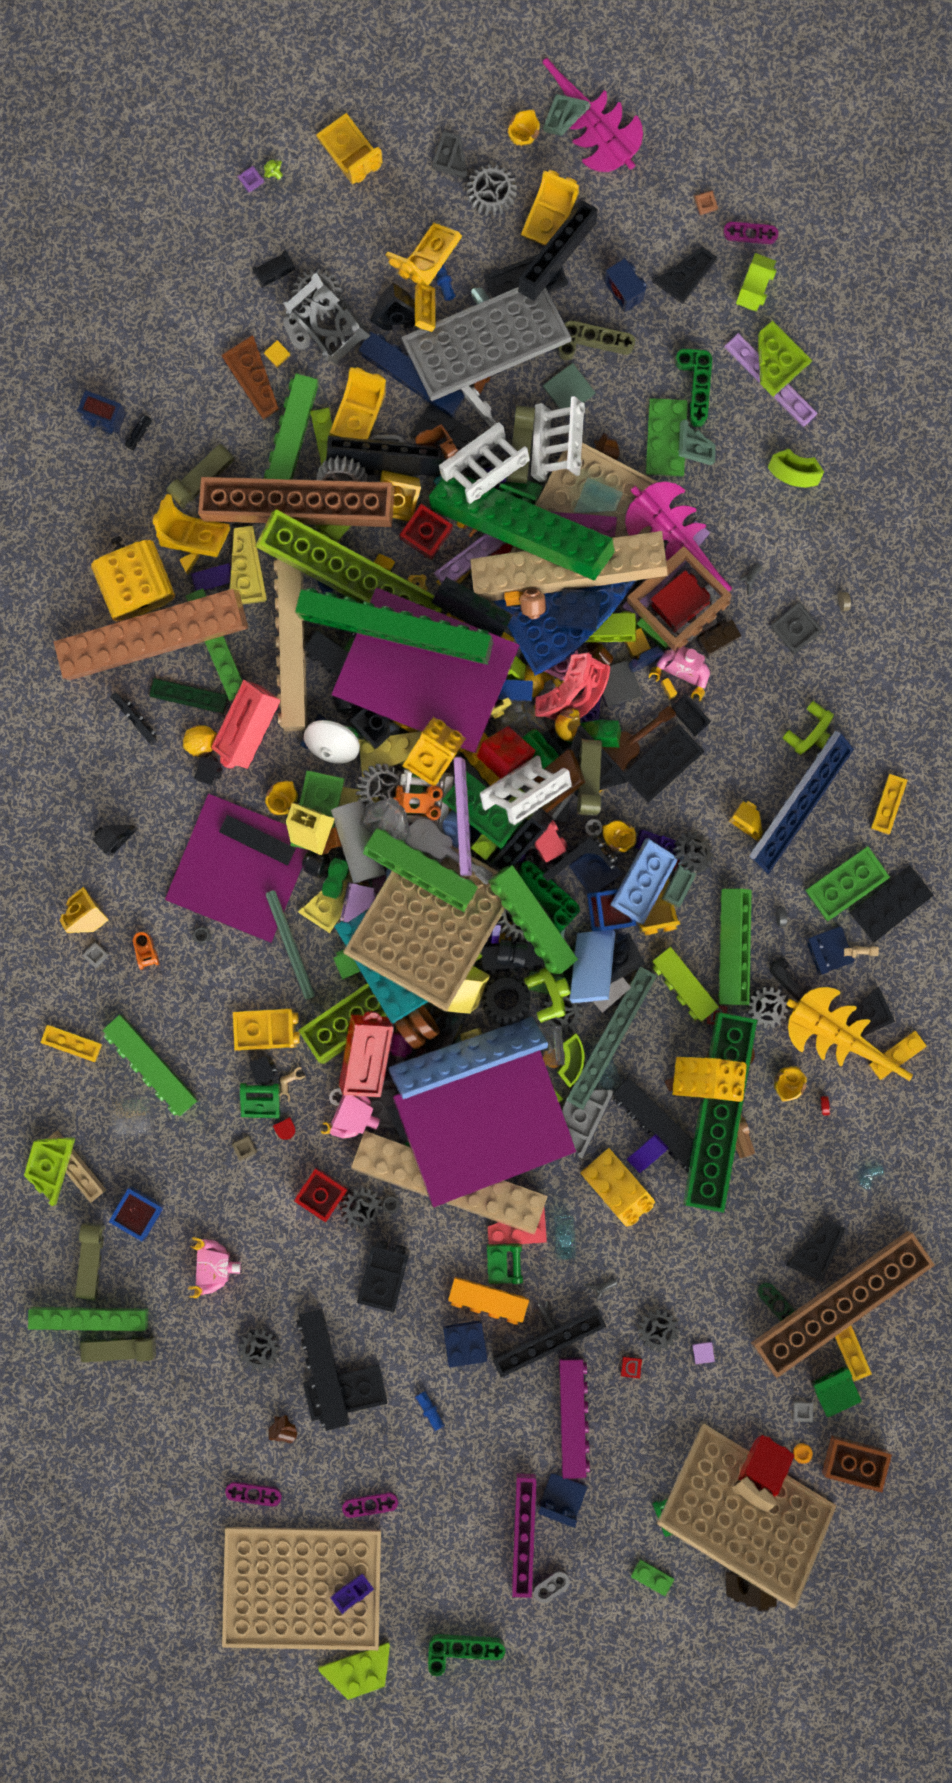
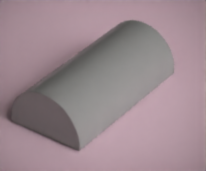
M357 801L332 809L331 813L333 818H335V826L353 883L385 876L384 866L363 854L366 844L373 835L364 802Z

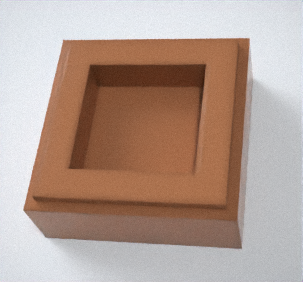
M713 191L694 196L699 215L718 210Z

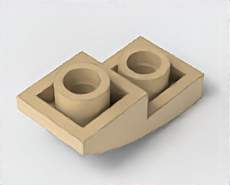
M745 1477L734 1486L747 1501L766 1512L778 1504L774 1500V1496L765 1488L759 1492L756 1485L748 1477Z

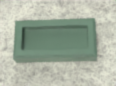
M678 865L662 897L663 900L677 908L681 906L696 876V873H690L689 869L683 870L684 866Z

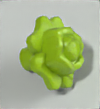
M269 160L264 165V177L275 176L279 180L283 176L280 172L282 161Z

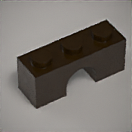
M733 1571L726 1572L727 1597L734 1599L735 1602H743L748 1607H756L758 1611H769V1608L777 1607V1598Z

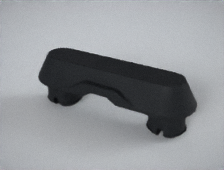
M785 958L773 961L770 967L771 974L797 1001L801 1000L812 987L806 986L803 989L792 980L791 975L785 970L789 967L788 961L784 963Z

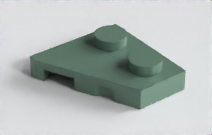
M556 94L543 130L547 133L562 136L590 108L589 101Z
M687 420L681 421L678 456L708 465L714 464L716 445L709 439H706L699 430L694 431L689 427Z

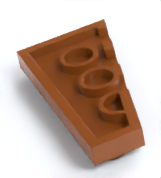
M253 335L221 355L263 420L279 410Z

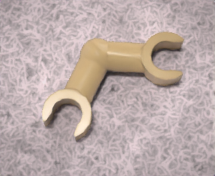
M854 946L853 948H844V956H852V958L858 954L878 956L879 947Z
M297 1067L294 1072L280 1077V1102L281 1095L286 1094L288 1102L290 1101L288 1083L295 1079L301 1080L306 1076L298 1077L296 1075L297 1070L302 1069V1067Z

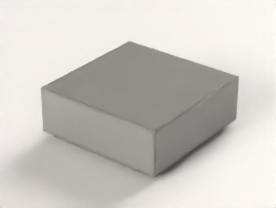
M95 941L82 956L97 969L110 954Z
M793 1401V1421L813 1422V1402Z

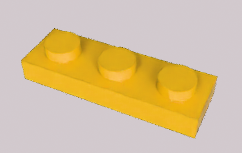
M422 283L420 285L416 284L415 326L433 332L435 329V288Z
M888 774L870 829L888 835L891 833L908 781L907 779Z
M51 1025L46 1026L40 1042L92 1062H96L102 1047L101 1043Z
M913 1031L883 1054L901 1066L927 1046L918 1033ZM873 1061L868 1064L879 1080H882L892 1072V1070Z
M851 1325L835 1336L847 1367L852 1374L853 1381H857L872 1375V1372Z

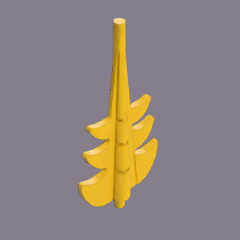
M818 987L805 993L798 1003L791 998L787 1001L786 1005L793 1009L788 1020V1035L793 1045L800 1052L804 1051L807 1039L812 1034L817 1035L816 1050L822 1060L825 1059L828 1048L832 1044H837L835 1055L839 1066H843L846 1056L851 1051L894 1071L908 1081L913 1077V1074L894 1063L860 1036L866 1025L870 1023L869 1019L857 1020L850 1026L846 1024L849 1015L857 1009L856 1006H841L832 1012L828 1010L831 1001L840 994L839 990L830 987Z

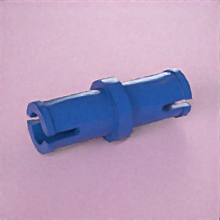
M443 264L436 274V282L442 290L444 300L450 301L456 295L451 285V276L447 274Z
M424 1391L417 1395L415 1398L424 1411L422 1414L428 1418L433 1430L437 1431L445 1426L437 1412V1406L433 1405L427 1392Z

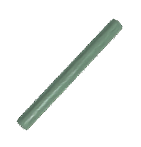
M276 891L267 892L268 903L304 998H313V989Z

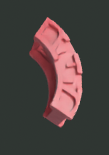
M589 653L571 655L568 671L563 678L565 681L561 686L554 688L545 695L536 697L535 716H545L555 721L564 709L574 708L579 710V717L582 718L596 705L602 696L608 682L610 666L592 658V655ZM585 687L583 692L574 701H572L579 693V691Z

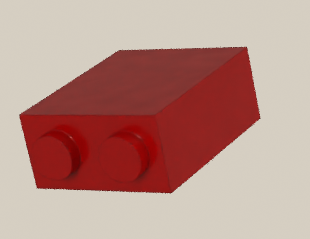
M686 570L650 599L652 608L661 616L673 632H676L710 603L709 592L704 587L701 588L697 584L698 580L692 573L688 574Z
M760 1435L754 1441L738 1480L741 1481L748 1477L756 1485L759 1492L765 1488L775 1497L781 1490L795 1455L788 1448L775 1443L770 1437Z

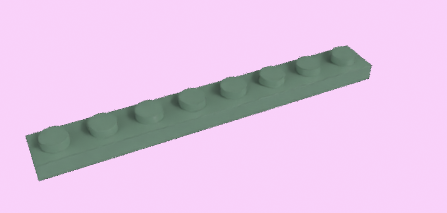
M643 967L639 968L630 984L631 988L621 1000L566 1099L567 1102L581 1110L584 1109L657 975Z

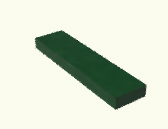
M153 678L149 697L221 714H224L228 696L225 694Z

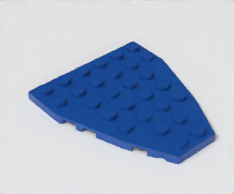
M636 580L573 590L602 593L598 629L612 615ZM563 591L544 594L546 610L537 619H530L528 616L523 615L520 604L507 606L505 599L493 601L495 605L513 615L507 627L516 643L520 645L519 649L535 676L570 658L595 632L558 627Z

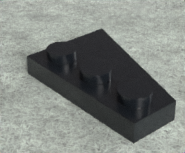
M879 987L874 989L856 1006L857 1009L849 1015L846 1024L850 1026L857 1020L869 1019L870 1023L866 1025L860 1035L863 1037L895 1022Z

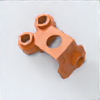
M397 785L396 796L392 800V807L398 814L401 812L424 813L426 818L435 821L441 816V809L434 804L435 801H439L442 798L443 791L440 787L431 785L427 788L426 792H421V794L405 793L402 786ZM434 791H438L437 797H433ZM412 798H418L420 801V805L416 809H412L409 806ZM433 810L437 811L435 816L431 815Z

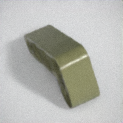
M567 321L565 323L566 328L574 329L576 333L570 335L571 342L558 347V355L563 360L572 359L577 344L628 355L634 349L635 338L632 334L577 321ZM592 333L594 338L587 339L584 335ZM610 337L613 341L605 343L603 338ZM625 341L629 342L628 347L624 346ZM569 347L572 351L570 353H564L562 351V348Z
M516 406L512 447L519 451L525 446L528 449L530 458L535 408ZM529 461L523 467L510 474L508 482L527 484Z
M219 444L181 481L179 479L174 480L167 487L166 492L172 496V499L182 509L186 508L185 505L189 501L192 502L200 494L201 477L219 476L235 460V457L222 444Z
M581 739L579 767L586 783L578 788L577 814L598 815L600 813L601 740Z
M83 1223L80 1227L79 1242H81L75 1293L76 1298L96 1300L99 1283L98 1267L100 1268L102 1258L100 1250L103 1248L104 1240L102 1232L105 1229L103 1224Z
M155 1336L145 1339L144 1337H132L129 1340L117 1338L112 1341H105V1339L81 1341V1362L136 1359V1361L153 1360L156 1357Z

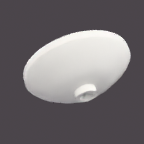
M320 720L312 722L305 729L304 742L315 756L326 762L335 764L347 763L354 760L359 753L360 744L357 737L341 724Z

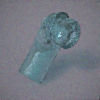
M877 1166L865 1169L859 1180L860 1186L863 1189L871 1188L873 1178L884 1175L883 1167Z

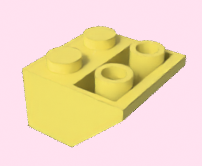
M292 803L286 819L291 843L322 855L335 818Z
M472 966L447 1011L469 1014L479 1006L490 975Z

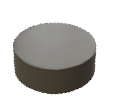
M839 593L840 610L842 612L849 611L851 608L849 593Z

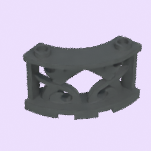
M316 272L311 277L312 280L291 300L284 302L287 309L285 312L290 319H295L312 336L323 351L321 353L328 362L332 361L337 365L339 363L338 360L362 339L366 340L370 334L359 317L356 318L349 311L351 307L341 295L337 297V294L332 290L333 287ZM317 288L313 295V298L308 297V295H310ZM327 298L330 304L328 306L319 303V300L324 303V299ZM303 300L311 303V305H301L305 308V312H300L295 308ZM317 307L322 310H332L334 308L339 310L335 318L337 330L318 327ZM341 318H344L347 322L346 325L342 324L343 329H341L339 322ZM354 334L348 341H346L345 336ZM337 337H340L343 345L333 352L330 348V343L334 342L337 347Z

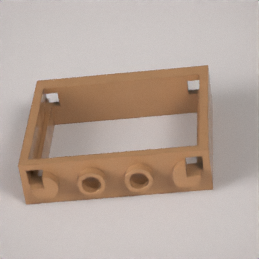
M684 546L666 562L668 575L686 560L721 597L675 638L640 602L667 576L645 580L627 597V603L673 651L685 646L688 643L687 639L692 635H698L706 622L709 624L716 618L718 611H724L731 603L732 596Z

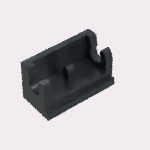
M285 250L281 255L257 268L256 266L253 267L252 270L263 288L295 271V267Z
M686 693L671 706L676 716L694 736L711 722Z

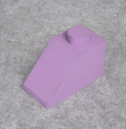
M348 882L340 920L349 922L370 908L376 896L374 888Z

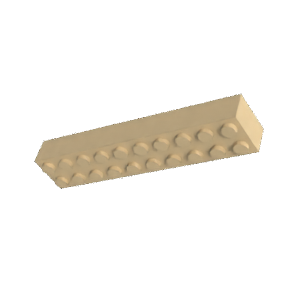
M662 531L613 538L615 552L595 581L526 551L470 559L474 593L488 601L504 600V593L511 591H521L524 593L528 589H538L543 594L563 591V588L580 589L668 576Z
M277 559L274 560V572L278 575V579H274L276 594H278V598H275V610L279 613V617H275V625L279 632V636H276V648L280 651V655L276 656V663L280 670V674H277V686L281 689V694H277V698L281 700L279 703L281 713H278V724H280L284 731H305L307 728L306 656L304 651L305 620H301L295 613L300 590H304L303 572Z
M364 1131L351 1169L429 1197L411 1147ZM501 1181L446 1204L534 1235L548 1196L507 1181Z

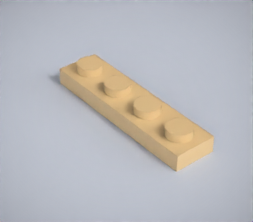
M57 1130L47 1139L64 1137ZM72 1149L66 1174L88 1201L92 1203L107 1189L74 1149Z

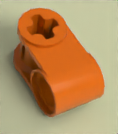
M147 932L136 933L133 937V945L140 970L149 965H159L158 955L151 935ZM141 935L147 938V944L144 946L138 943V938Z

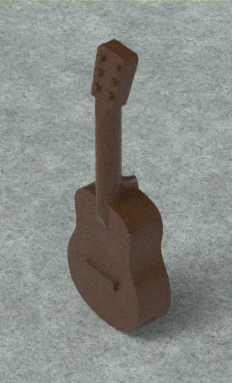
M667 706L658 714V717L633 736L626 731L621 732L619 748H601L624 771L630 760L637 757L640 753L638 741L662 722L665 723L676 717V713L670 706Z

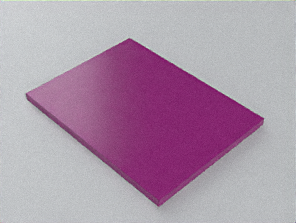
M379 588L375 589L370 603L375 604L374 607L382 609V606L393 608V612H410L413 614V617L420 618V615L432 618L431 621L439 623V620L450 622L451 626L465 625L470 627L469 630L476 632L479 629ZM357 633L331 695L423 732L433 717L442 720L448 727L460 732L466 738L460 748L475 753L520 645L489 633L488 635L492 636L494 643L488 665Z
M540 1050L405 1099L402 1098L401 1094L393 1096L433 1208L576 1152Z

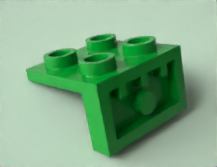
M506 477L505 484L501 483L499 486L500 491L533 505L537 503L543 486L528 480L527 484L508 482V477Z
M846 1366L811 1381L812 1387L827 1417H831L862 1402L851 1378L852 1374Z

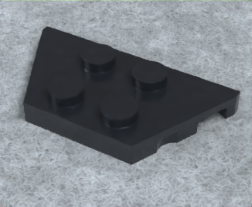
M581 725L577 728L569 749L573 750L578 764L581 739L594 740ZM601 748L599 790L628 783L631 779Z

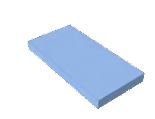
M646 838L610 905L637 923L644 924L678 859H675V855Z
M613 929L577 933L575 956L578 960L573 966L570 1001L572 1003L609 1000L615 931Z

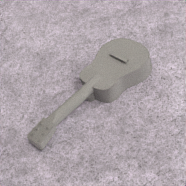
M421 818L409 827L404 842L414 850H420L424 853V856L431 860L434 859L442 862L447 857L460 863L459 854L450 849L453 842L452 839L441 833L432 821ZM471 862L472 871L475 873V876L484 884H488V880L491 879L493 873L480 865L479 867Z

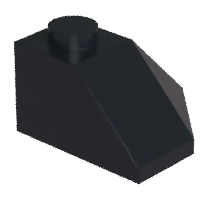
M392 283L381 294L370 321L385 331L393 330L392 326L404 324V329L412 328L415 325V301L407 291Z
M362 707L346 720L374 749H377L390 737V719Z
M134 825L100 827L94 833L95 837L92 840L105 854L112 857L138 828Z

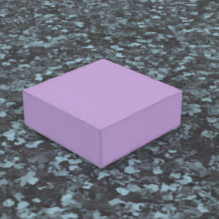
M712 1342L692 1344L695 1364L715 1362Z

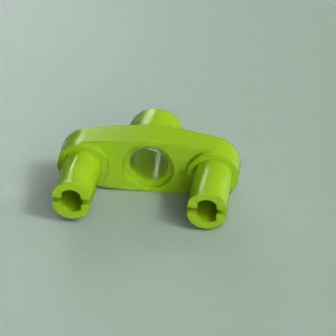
M815 701L808 706L807 710L817 717L820 723L806 740H801L790 730L782 738L800 756L814 744L823 749L828 738L832 736L826 729L834 714L829 710L826 711Z
M546 967L540 969L538 973L524 978L528 989L545 983L553 1002L552 1006L536 1012L541 1023L554 1017L559 1018L565 1015L563 997L571 993L565 978L556 981Z

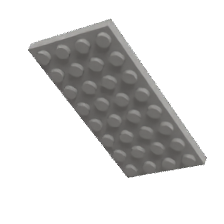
M519 287L436 322L433 332L419 329L401 337L430 400L434 401L571 342V336L547 289L544 288L536 300L533 301L519 293Z

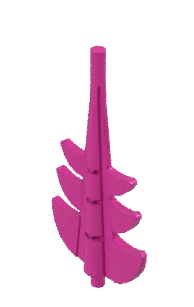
M549 58L543 60L542 63L553 75L567 97L589 101L558 71ZM603 91L598 99L593 102L589 101L590 108L569 128L575 130L587 128L581 137L574 139L572 142L577 146L585 148L596 145L599 147L592 156L582 160L592 170L611 172L624 164L632 170L636 164L631 158L639 150L643 140L641 121L635 115L628 126L619 129L618 126L622 120L621 103L618 102L611 112L603 114L602 112L607 104V92Z
M667 481L653 483L643 491H640L635 485L630 490L635 499L629 505L625 515V526L628 535H637L647 526L651 527L649 533L662 531L663 541H668L665 548L666 562L684 546L730 592L732 587L718 573L693 539L697 532L705 528L706 525L703 523H691L684 527L682 524L688 515L696 512V508L686 505L676 506L672 509L669 507L671 501L677 495L684 493L685 490L681 486Z

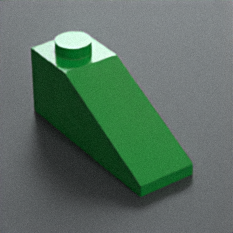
M595 720L580 723L594 740H601V747L619 748L621 735L619 721Z

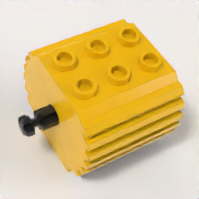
M121 536L111 539L112 545L116 544L115 551L101 556L91 564L94 576L114 621L135 618L164 606L176 596L156 546L151 540L135 542L125 547V544H120L123 541Z

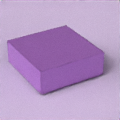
M251 166L238 176V179L249 193L264 183V180L254 166Z

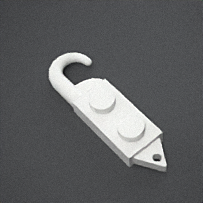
M469 386L462 388L461 390L465 398L490 427L497 424L491 416V407L486 401L482 402L480 400L478 391L473 386L471 388Z

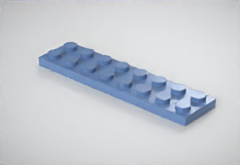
M533 1017L520 1020L518 1023L503 1026L389 1067V1073L402 1098L405 1099L548 1047V1043Z

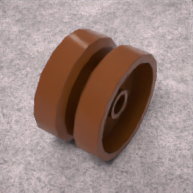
M424 1005L395 1022L403 1038L414 1049H419L426 1044V1038L433 1039L439 1034V1028Z

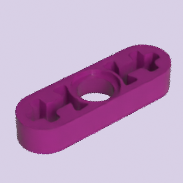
M729 222L723 230L724 237L729 241L773 244L779 234L777 228L772 225ZM730 227H733L734 231H740L743 228L742 237L739 236V232H735L732 236L727 230H730ZM753 229L756 232V236L749 238L746 236L745 231ZM759 229H762L761 234H767L768 231H771V234L775 236H772L771 239H768L767 235H761L760 239L758 238L760 234Z
M231 1482L225 1490L226 1497L231 1501L274 1507L282 1499L281 1491L278 1488ZM233 1486L237 1487L238 1491H243V1487L247 1488L245 1498H241L242 1493L232 1496V1492H229V1490ZM250 1489L258 1490L259 1497L257 1499L249 1497L248 1491ZM262 1490H266L265 1495H271L272 1492H275V1496H278V1499L271 1502V1498L264 1497V1501H261Z
M392 1492L350 1498L343 1503L342 1511L348 1518L390 1512L397 1508L398 1497ZM387 1497L395 1500L391 1507L388 1504H382L383 1509H379L377 1498H381V1502L387 1501ZM367 1500L375 1501L376 1507L373 1510H368L365 1507ZM358 1501H362L361 1507L363 1512H359L360 1508L354 1509L353 1513H350V1510H346L349 1503H352L353 1506H359Z

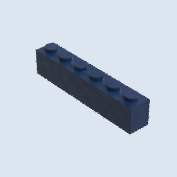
M370 332V336L358 349L359 355L453 418L465 401L463 391L459 389L431 401L409 355L403 354L401 348L397 345L387 343L386 338L381 334Z

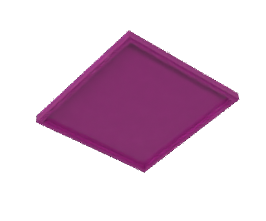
M208 794L165 900L272 943L278 927L266 893L272 890L276 891L284 913L302 870L303 858L309 850L294 847L296 851L287 866L219 833L226 816L229 815L291 845L287 825Z

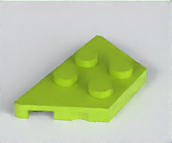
M73 1137L37 1139L32 1145L24 1176L35 1186V1189L40 1194L43 1192L50 1200L48 1203L51 1206L56 1205L75 1142Z
M390 1642L379 1645V1650H364L320 1666L318 1670L348 1700L385 1687Z

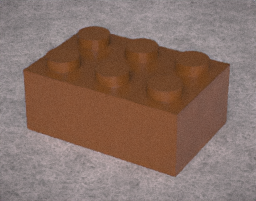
M831 1435L822 1474L825 1478L882 1493L892 1454L886 1449Z

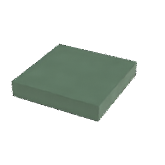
M573 363L542 386L559 409L571 407V397L573 396L584 403L596 394Z

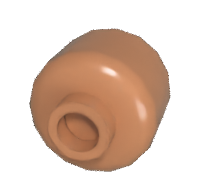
M538 589L525 590L520 597L522 614L530 619L539 618L546 610L545 595Z

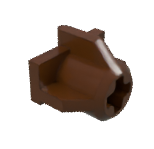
M603 433L599 441H594L596 446L594 449L615 460L619 458L620 450L617 441L609 438L606 433Z
M593 642L587 646L588 653L592 655V658L605 665L612 663L613 655L600 642Z
M287 1415L283 1417L275 1416V1423L269 1427V1440L283 1441L289 1444L296 1440L297 1428L288 1421Z

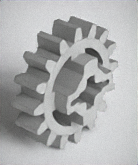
M762 987L761 993L758 990L755 991L756 997L750 996L753 1001L749 1003L748 1006H751V1009L747 1013H752L753 1016L751 1018L757 1019V1026L763 1023V1028H767L768 1024L771 1028H774V1023L781 1025L780 1019H787L784 1013H788L789 1010L785 1009L787 1002L783 1001L786 995L780 996L781 990L774 992L773 987H770L769 991H767L765 987ZM764 995H772L776 998L768 1000ZM759 1001L760 1007L756 1011V1003ZM766 1003L773 1004L771 1007V1012H762L766 1008ZM778 1005L781 1006V1010H780L779 1015H778V1013H777V1007H778ZM764 1015H767V1016H769L772 1020L766 1021V1020L761 1019V1017H763Z

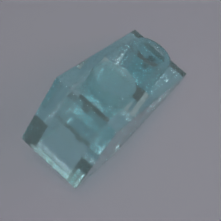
M573 1216L554 1217L556 1259L568 1260L576 1258Z

